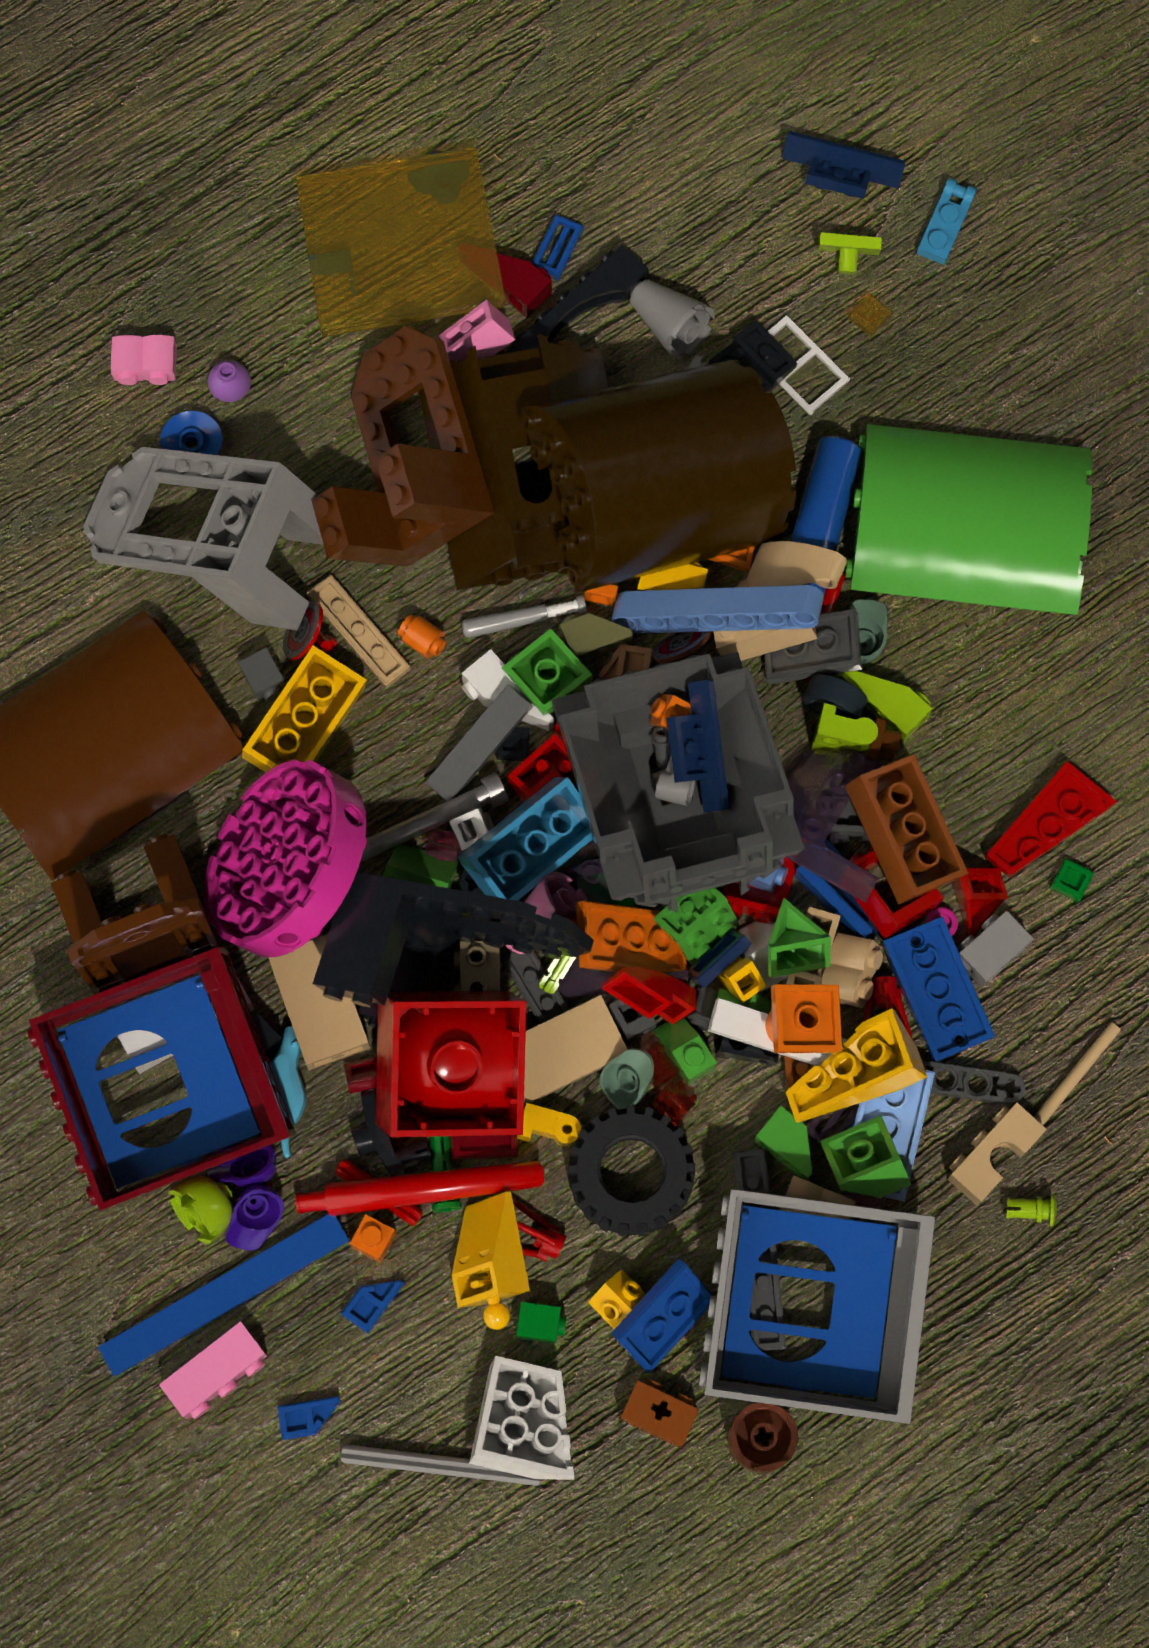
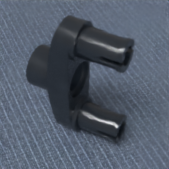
M372 1088L361 1092L366 1123L350 1129L359 1156L376 1151L391 1176H398L405 1173L404 1169L432 1160L425 1140L399 1151L396 1148L393 1149L388 1134L375 1124L376 1090Z

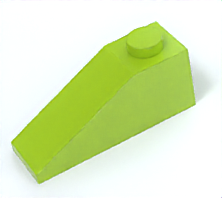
M858 671L838 673L834 676L860 689L867 696L868 702L865 709L875 719L887 720L886 729L902 732L900 738L902 743L929 718L933 709L930 707V701L924 694L919 691L914 692L910 687Z

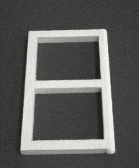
M786 315L767 332L773 337L787 326L810 350L796 361L797 367L779 385L809 415H812L817 408L846 385L850 378ZM816 355L839 381L809 405L786 380Z

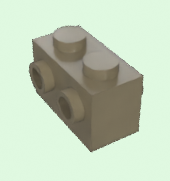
M460 941V951H454V971H460V983H454V991H500V948L486 945L483 941H474V943ZM475 959L481 960L480 962H473Z

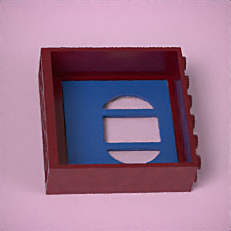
M213 948L28 1020L31 1028L27 1029L30 1042L34 1048L39 1047L43 1058L39 1061L40 1069L46 1080L51 1079L55 1090L51 1092L53 1104L57 1111L62 1110L66 1120V1123L63 1124L65 1136L69 1143L74 1141L78 1152L74 1156L77 1168L81 1174L86 1173L90 1186L86 1187L87 1195L93 1206L98 1205L99 1211L297 1135L228 951L225 948ZM201 971L198 976L56 1030V1027ZM135 1030L148 1031L159 1035L167 1042L166 1045L100 1071L96 1070L97 1061L105 1046L123 1033ZM173 1054L188 1096L130 1120L115 1124L100 1082ZM186 1108H192L189 1123L184 1131L175 1140L164 1146L156 1148L139 1147L127 1142L121 1136L122 1133ZM259 1133H262L263 1135L261 1137L255 1138L253 1140H250L248 1142H245L243 1144H240L238 1146L232 1147L230 1149H227L225 1151H222L220 1153L214 1154L212 1156L200 1160V1156H203L205 1154L211 1153L213 1151L229 1146L241 1140L247 1139ZM181 1165V1168L160 1175L148 1181L142 1182L130 1188L124 1189L119 1192H117L116 1188H121L123 1186L134 1183L136 1181L157 1174L169 1168Z

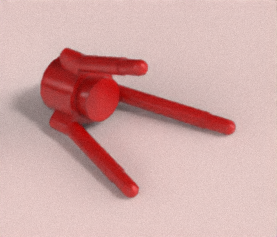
M891 976L872 979L873 993L871 998L866 1001L862 1022L871 1018L873 1002H876V1007L886 1008V1011L893 1009V1006L896 1005L899 1018L912 1038L902 1002L901 989H897V979Z
M513 1198V1204L518 1210L543 1227L538 1231L517 1221L518 1229L535 1237L536 1240L533 1246L539 1248V1250L522 1248L523 1255L535 1257L544 1262L547 1261L548 1257L557 1260L567 1235L559 1232L561 1228L550 1224L526 1205Z

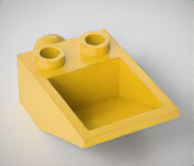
M511 1191L465 1207L452 1270L457 1307L488 1305L484 1310L483 1319L485 1324L494 1330L506 1327L510 1321V1311L501 1303V1300L530 1291Z

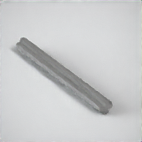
M347 1444L343 1445L341 1451V1462L346 1464L539 1486L542 1479H532L469 1464L470 1459Z

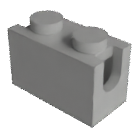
M1005 911L1000 917L996 913L993 914L981 926L984 931L977 938L971 934L958 946V949L961 951L959 954L967 973L982 988L1020 955L1034 939L1008 911Z

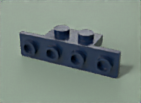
M792 131L787 133L782 159L810 166L805 184L862 199L865 198L869 181L899 189L906 163L901 159Z
M711 679L688 683L692 715L667 718L674 781L678 783L700 780L704 812L729 809L728 790L714 681Z

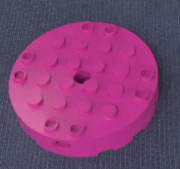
M298 760L284 762L272 768L255 781L242 795L241 799L244 803L235 816L229 813L217 836L222 841L216 857L210 856L204 882V905L209 923L216 927L217 935L222 939L261 957H278L294 952L321 933L322 928L332 918L347 895L359 868L363 850L367 844L366 810L359 791L346 778L311 760H307V762H300Z

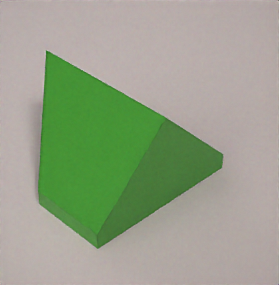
M783 898L768 944V976L773 978L830 967L831 936Z

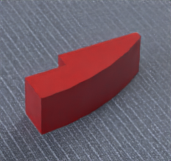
M624 967L602 983L603 990L648 1019L659 1015L674 1025L696 1010V989L670 975L652 969Z

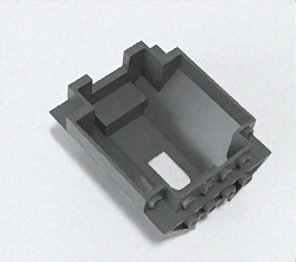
M738 652L711 658L710 653L701 656L692 655L682 661L670 664L661 663L654 668L643 671H629L622 676L607 680L598 679L591 684L584 685V691L551 699L611 899L622 901L630 897L634 898L635 903L639 905L656 907L657 903L667 905L669 911L678 912L677 897L737 882L742 896L750 890L748 883L758 876L765 879L782 866L780 860L783 857L797 855L805 849L793 815V795L749 667L743 668ZM712 679L716 692L729 809L704 812L700 780L695 781L693 796L687 807L675 803L662 806L660 799L655 798L656 785L649 766L651 756L656 753L655 745L651 742V735L654 729L658 727L649 723L652 717L650 715L651 707L662 694L675 695L690 703L688 683Z

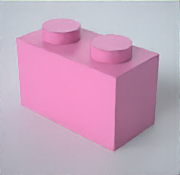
M487 299L439 335V338L444 341L449 360L455 359L458 362L468 357L467 351L476 346L479 359L494 356L515 340L510 320Z

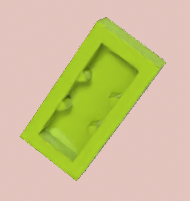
M821 232L818 250L840 252L838 273L854 275L857 272L858 254L879 255L882 237Z

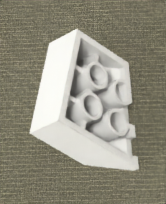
M495 1356L488 1372L469 1464L532 1479L574 1480V1469L570 1455V1437L566 1423L562 1372Z

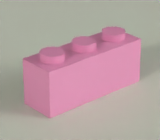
M240 1321L160 1383L159 1386L183 1418L188 1419L192 1416L195 1420L211 1408L208 1403L219 1395L221 1398H224L238 1387L236 1381L243 1375L247 1374L248 1377H251L265 1366L263 1360L268 1356Z

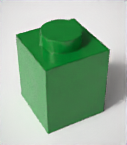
M521 1302L517 1339L557 1344V1337H564L567 1316H560L561 1307Z

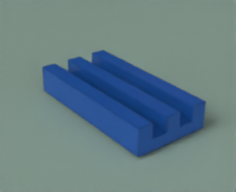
M555 215L532 264L536 268L542 267L550 276H553L554 280L559 282L584 231V226ZM561 224L564 228L545 265L541 262ZM573 229L574 232L556 269L552 268L570 230Z

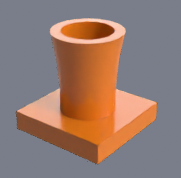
M775 984L771 986L772 1010L766 1018L765 1027L769 1039L773 1042L774 1053L842 1052L839 985Z

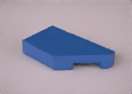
M395 1280L393 1282L360 1286L341 1315L369 1334L405 1283L401 1280Z

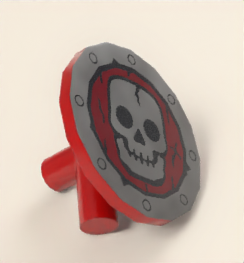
M313 600L308 601V607L298 630L287 629L285 633L283 651L287 658L294 661L302 658L314 643L325 653L334 650L337 645V639L320 632L323 621V609L320 603Z

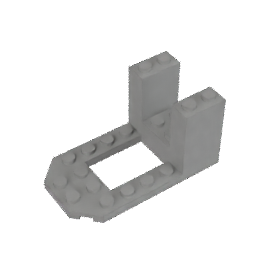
M141 447L132 453L133 459L123 467L117 464L107 472L83 525L85 534L90 538L92 544L90 550L94 559L102 564L191 576L250 623L298 630L309 602L265 566L279 534L286 540L324 544L311 501L318 495L284 465L273 461ZM159 483L218 490L196 542L137 534Z

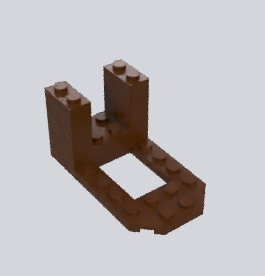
M404 326L363 355L351 394L378 492L332 486L311 500L328 559L408 567L495 513L444 341L429 336L414 327ZM424 388L442 450L397 444L388 412Z
M167 834L156 836L149 841L150 844L143 846L165 903L153 905V903L143 904L133 910L134 914L124 918L114 916L104 920L92 887L82 871L77 873L76 871L65 872L57 877V881L51 883L74 943L67 949L68 956L94 995L213 948L220 947L213 928L208 921L205 908L183 852L174 834L171 836Z

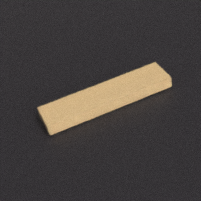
M331 574L306 593L310 601L313 600L321 604L323 616L386 689L411 670L410 665Z

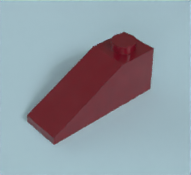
M462 245L459 248V262L526 318L552 294L551 276L542 267L536 268L529 261L467 245Z

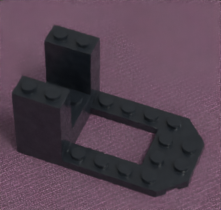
M357 872L347 895L335 912L313 985L323 990V996L328 999L341 1002L343 997L351 998V1002L360 1005L358 1014L369 1020V1026L377 1029L378 1004L385 1005L389 991H442L458 939L468 943H474L475 939L484 940L483 943L495 948H502L503 944L511 945L514 950L526 954H531L532 950L541 951L542 955L553 959H560L561 955L577 957L590 953L594 940L568 918L557 914H552L551 919L535 914L536 906L525 902ZM462 913L471 914V917L462 916L461 914H462ZM491 918L499 919L500 922L491 921Z

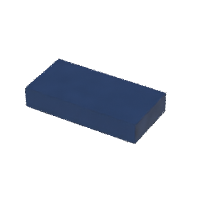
M733 929L696 962L686 974L693 982L705 988L752 943L745 935Z

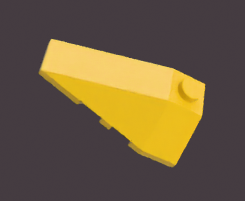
M889 1009L862 1022L854 1029L856 1032L842 1044V1052L832 1053L819 1066L812 1067L786 1091L795 1122L800 1123L871 1100L927 1078L918 1049L894 1009Z

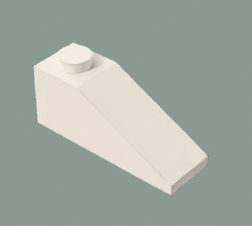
M491 649L462 672L464 684L461 687L471 700L474 701L477 698L486 707L491 705L507 684L511 685L532 704L502 670V666L505 664ZM534 705L521 720L547 731L554 727V718L550 714L543 716Z

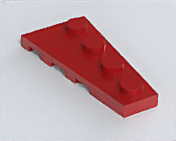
M1067 761L984 858L1010 878L1109 810L1117 801Z

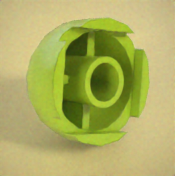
M196 1176L186 1179L169 1191L170 1195H174L170 1199V1203L177 1217L188 1231L194 1227L201 1233L196 1237L200 1242L210 1244L227 1230L232 1217V1204L230 1201L232 1193L223 1182L216 1183L208 1177Z

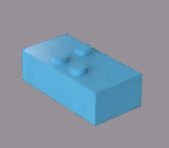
M568 777L553 778L457 856L460 863L484 895L518 901L532 890L544 876L555 871L593 839L579 792Z

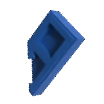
M340 1396L277 1406L282 1440L317 1435L341 1402Z

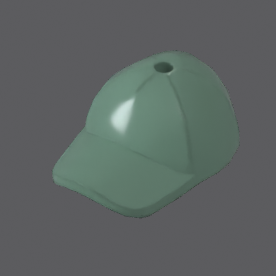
M861 599L853 602L850 609L856 608L858 612L862 664H867L878 658L885 647L887 640V608L881 602Z
M628 1049L603 1068L600 1074V1087L610 1102L614 1104L613 1106L619 1109H624L627 1105L635 1106L647 1093L654 1073V1063L651 1055L641 1049Z

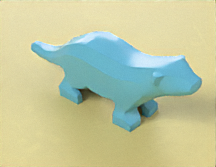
M288 1026L284 1030L281 1045L271 1060L270 1065L295 1127L306 1107L307 1093L298 1071L301 1049L293 1027ZM290 1138L281 1141L282 1152L285 1158H289L291 1155L289 1147Z

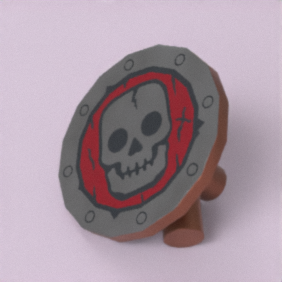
M711 631L673 632L655 646L652 656L658 663H668L681 658L685 660L687 657L695 655L694 651L707 642L711 636Z

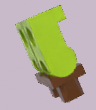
M824 703L816 722L811 751L851 760L864 759L863 764L873 766L876 759L893 761L894 755L899 748L902 732L885 729L887 720L877 718L874 722L866 717L851 719L835 715L837 706Z

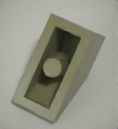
M580 613L570 615L560 624L559 634L562 641L583 664L615 652L620 644L632 645L633 642L631 629L591 613L582 616Z

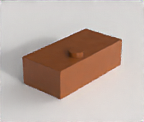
M914 754L862 774L845 785L898 905L952 883L968 874Z

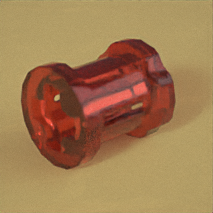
M663 1044L647 1051L654 1063L653 1085L655 1088L665 1084L680 1073L677 1067L673 1068L663 1052L665 1050Z

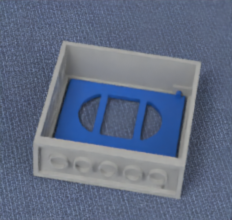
M731 1189L730 1195L724 1194L721 1215L727 1216L726 1229H719L717 1249L723 1250L722 1262H715L712 1283L719 1284L717 1296L711 1295L708 1317L714 1318L713 1330L707 1329L703 1350V1352H710L709 1364L702 1363L699 1386L705 1387V1395L910 1424L935 1217L739 1189ZM742 1202L894 1222L899 1223L898 1232L896 1233L897 1226L744 1205L741 1212ZM740 1218L741 1226L721 1377L788 1386V1389L719 1380ZM787 1240H800L820 1248L830 1258L835 1270L829 1272L763 1263L758 1258L768 1248L777 1243ZM896 1240L877 1402L807 1392L808 1389L876 1399L894 1245ZM760 1272L834 1283L830 1327L828 1329L751 1319L750 1307L755 1273ZM758 1330L823 1339L826 1341V1344L816 1354L807 1359L793 1362L781 1361L761 1351L752 1340L749 1331Z

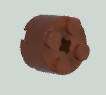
M756 1402L746 1406L733 1419L728 1431V1445L733 1458L744 1469L755 1473H770L784 1466L792 1458L798 1444V1429L793 1417L780 1406ZM759 1429H763L765 1434L770 1433L771 1439L767 1441V1447H763L761 1442H755L754 1437L759 1434Z

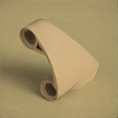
M789 541L767 542L761 544L747 578L740 581L737 587L793 586L815 583L826 589H835L847 564V560L836 551L815 545Z

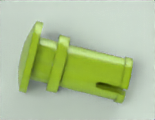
M1051 1193L1050 1200H1043L1042 1196H1037V1199L1007 1197V1207L1021 1208L1007 1209V1219H1036V1223H1042V1220H1050V1227L1054 1226L1057 1217V1202L1054 1193Z

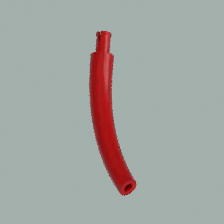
M539 1161L333 1182L326 1184L325 1190L297 1193L295 1204L299 1214L327 1210L330 1216L353 1214L538 1188L544 1183V1170Z

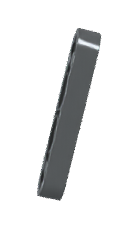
M922 1060L925 1070L932 1069V1072H935L930 1094L1000 1105H1014L1021 1100L1026 1091L1023 1080L1015 1074ZM941 1071L949 1072L953 1077V1085L948 1089L939 1087L935 1081L937 1073ZM973 1076L983 1078L986 1083L985 1091L978 1094L972 1092L968 1087L969 1079ZM992 1078L997 1079L995 1086L1000 1087L1006 1086L1008 1081L1013 1082V1088L1018 1089V1092L1009 1098L1006 1091L996 1089L994 1092L995 1096H990L989 1094L993 1087Z

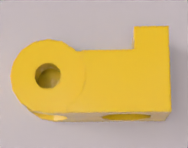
M738 956L717 976L728 992L743 1003L767 986L753 961L747 957L742 959ZM753 983V985H752L751 987H749L748 989H746V990H744V991H741V989H742L743 987H745V986L748 985V984Z
M526 1103L523 1135H517V1139L530 1142L532 1134L554 1139L562 1147H570L575 1144L582 1127L580 1121L572 1115Z

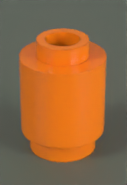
M410 614L405 618L398 630V635L402 637V642L427 659L433 655L437 657L446 646V640H444L445 632L421 616L416 617Z

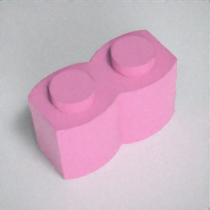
M120 335L112 337L111 374L115 381L123 385H134L138 381L147 380L155 385H164L168 381L176 380L177 344L173 336L149 335L141 337Z

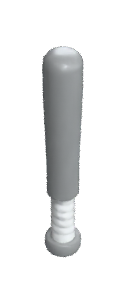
M579 595L576 596L574 601L548 606L542 604L468 618L462 621L461 627L463 635L471 638L546 621L548 618L562 614L565 615L572 612L586 614L587 608L584 596Z

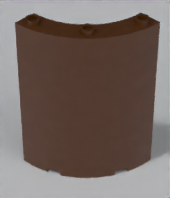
M145 610L0 705V808L16 831L21 828L24 829L25 832L20 834V837L51 881L240 754L244 748L239 741L243 737L241 731L233 721L229 723L226 721L199 681L202 675L192 661L188 664L184 661L164 633L167 630L157 616L151 618Z

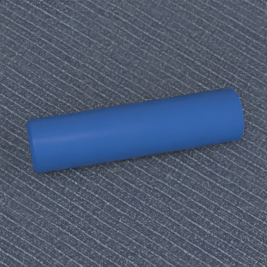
M826 436L818 440L791 542L815 545L833 551L837 550L863 453L855 442L837 436ZM815 583L804 584L817 587L825 595L826 588L820 587Z

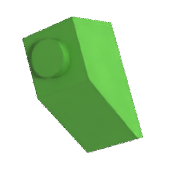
M682 1018L674 1025L666 1022L653 1030L655 1037L687 1087L715 1070L716 1060L700 1035L685 1018Z
M780 1106L756 1135L754 1142L763 1149H766L770 1155L799 1178L807 1181L812 1174L807 1126L802 1122H795L791 1107L786 1110Z

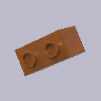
M646 1378L644 1383L637 1380L620 1420L681 1449L699 1411L698 1408L693 1407L695 1401L680 1393H676L674 1398L662 1392L664 1386L651 1379ZM661 1403H665L667 1405L666 1411L670 1413V1417L663 1416L661 1420L655 1419L656 1412L651 1409L652 1405L659 1407Z

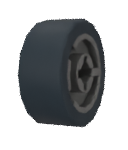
M824 674L814 675L811 678L803 696L804 704L818 715L824 703L837 706L835 715L851 719L861 718L868 702L867 696L854 685L842 679Z

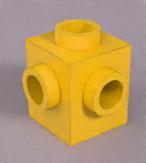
M621 1269L597 1291L588 1303L602 1316L604 1321L615 1329L646 1293Z

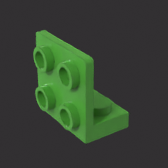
M716 888L677 897L678 912L669 911L668 906H666L653 918L655 923L678 944L691 966L698 962L726 934L733 929L737 930V927L740 925L727 898Z

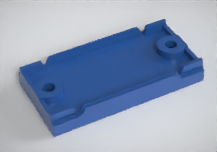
M943 916L882 942L890 960L893 973L933 1062L940 1061L995 1037ZM918 937L920 940L919 945H913L911 938ZM955 1036L962 1037V1044L958 1045L955 1043Z

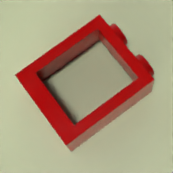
M873 847L869 849L870 853L863 856L860 852L845 863L847 869L842 873L840 879L883 938L887 939L928 915L929 912L934 910L943 901L944 897L938 889L913 898L915 901L892 913L864 874L867 870L880 864Z

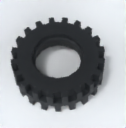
M627 1105L626 1108L616 1110L615 1107L607 1110L606 1114L600 1117L595 1116L591 1119L590 1124L580 1131L578 1139L574 1146H572L568 1174L569 1186L574 1196V1201L577 1207L579 1206L583 1211L585 1217L590 1222L593 1221L599 1225L600 1229L605 1232L609 1230L623 1237L627 1235H638L640 1237L654 1230L659 1231L679 1216V1213L689 1200L696 1171L691 1144L687 1143L684 1137L685 1133L671 1122V1118L654 1113L652 1108L646 1107V1110L634 1108V1105ZM627 1140L644 1142L652 1147L661 1159L663 1168L662 1180L655 1192L645 1199L635 1201L620 1199L610 1193L602 1181L600 1172L602 1159L607 1151L618 1142Z

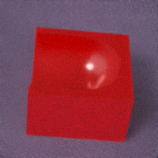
M389 991L385 1005L378 1004L375 1124L390 1137L523 1135L526 1000L509 991Z

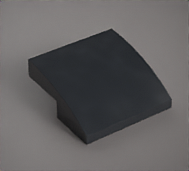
M757 320L733 338L732 344L710 359L708 363L737 360L742 367H751L762 377L761 386L766 393L771 392L797 367V362Z

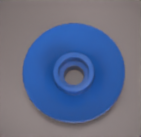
M185 411L176 414L164 425L160 436L161 449L219 455L223 444V436L218 423L211 416L200 411ZM191 441L198 442V446L195 448L187 447Z

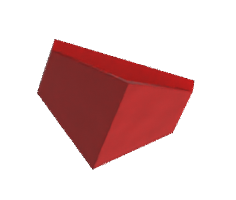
M966 868L968 874L952 882L968 937L971 934L975 936L982 928L981 926L992 916L1001 903L1009 899L1001 871L998 868Z

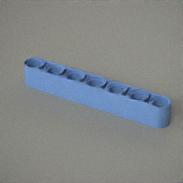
M810 585L625 591L617 595L611 622L631 629L632 634L809 629L817 626L819 622L824 594L817 587Z

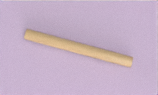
M1109 1023L1034 1115L1038 1122L1044 1125L1118 1035L1121 1029L1116 1024Z

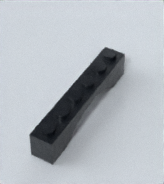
M623 245L615 252L613 250L609 251L601 260V265L594 271H587L581 277L579 285L575 289L564 292L552 310L542 312L536 319L535 325L529 331L523 330L513 341V345L506 352L502 350L496 355L539 348L538 334L547 336L548 342L552 343L557 334L579 315L603 305L627 302L631 297L630 291L637 282L648 279L649 269Z

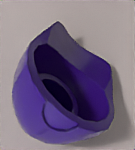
M238 1145L229 1146V1147H226V1148H223V1149H219V1150H217L214 1154L220 1153V1152H222V1151H225V1150H227V1149H230V1148L235 1147V1146H238ZM270 1145L208 1169V1178L213 1179L215 1182H231L240 1188H247L255 1184H265L271 1180L276 1172L277 1165L274 1149Z
M255 1184L245 1188L233 1204L232 1217L225 1234L226 1242L233 1247L253 1251L258 1249L282 1218L284 1204L279 1194L263 1184Z

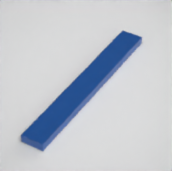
M327 1214L98 1346V1349L113 1377H117L350 1241L336 1216Z

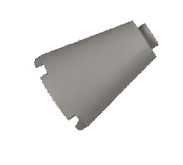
M649 279L637 282L630 291V304L673 358L683 359L680 355L684 352L688 355L692 354L709 335L712 328L708 326L710 317L715 319V313L707 304Z

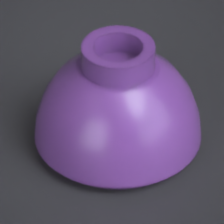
M222 360L213 366L208 375V387L211 394L224 402H234L243 398L251 386V377L248 370L243 364L235 360Z

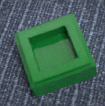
M1065 858L1050 889L1079 903L1095 872Z

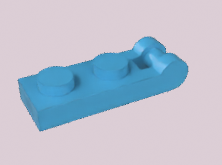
M950 177L946 182L943 193L916 253L945 265L977 192V188L970 185L968 188L957 184V180ZM952 195L963 199L960 205L950 201Z

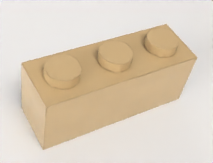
M815 627L809 629L713 631L716 648L720 655L738 652L741 661L817 639Z

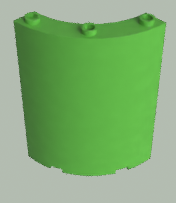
M867 424L865 435L860 434L858 446L863 452L861 489H855L853 507L859 508L853 559H847L845 578H851V590L1078 615L1084 575H1081L1083 561H1080V555L1087 556L1091 517L1092 485L1087 484V475L1092 474L1090 448Z

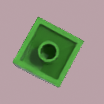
M881 1115L820 1141L840 1190L883 1198L911 1186L904 1165Z

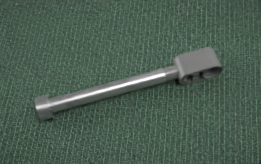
M494 772L481 778V786L368 837L360 862L488 803H491L495 808L508 802L507 793L499 776Z

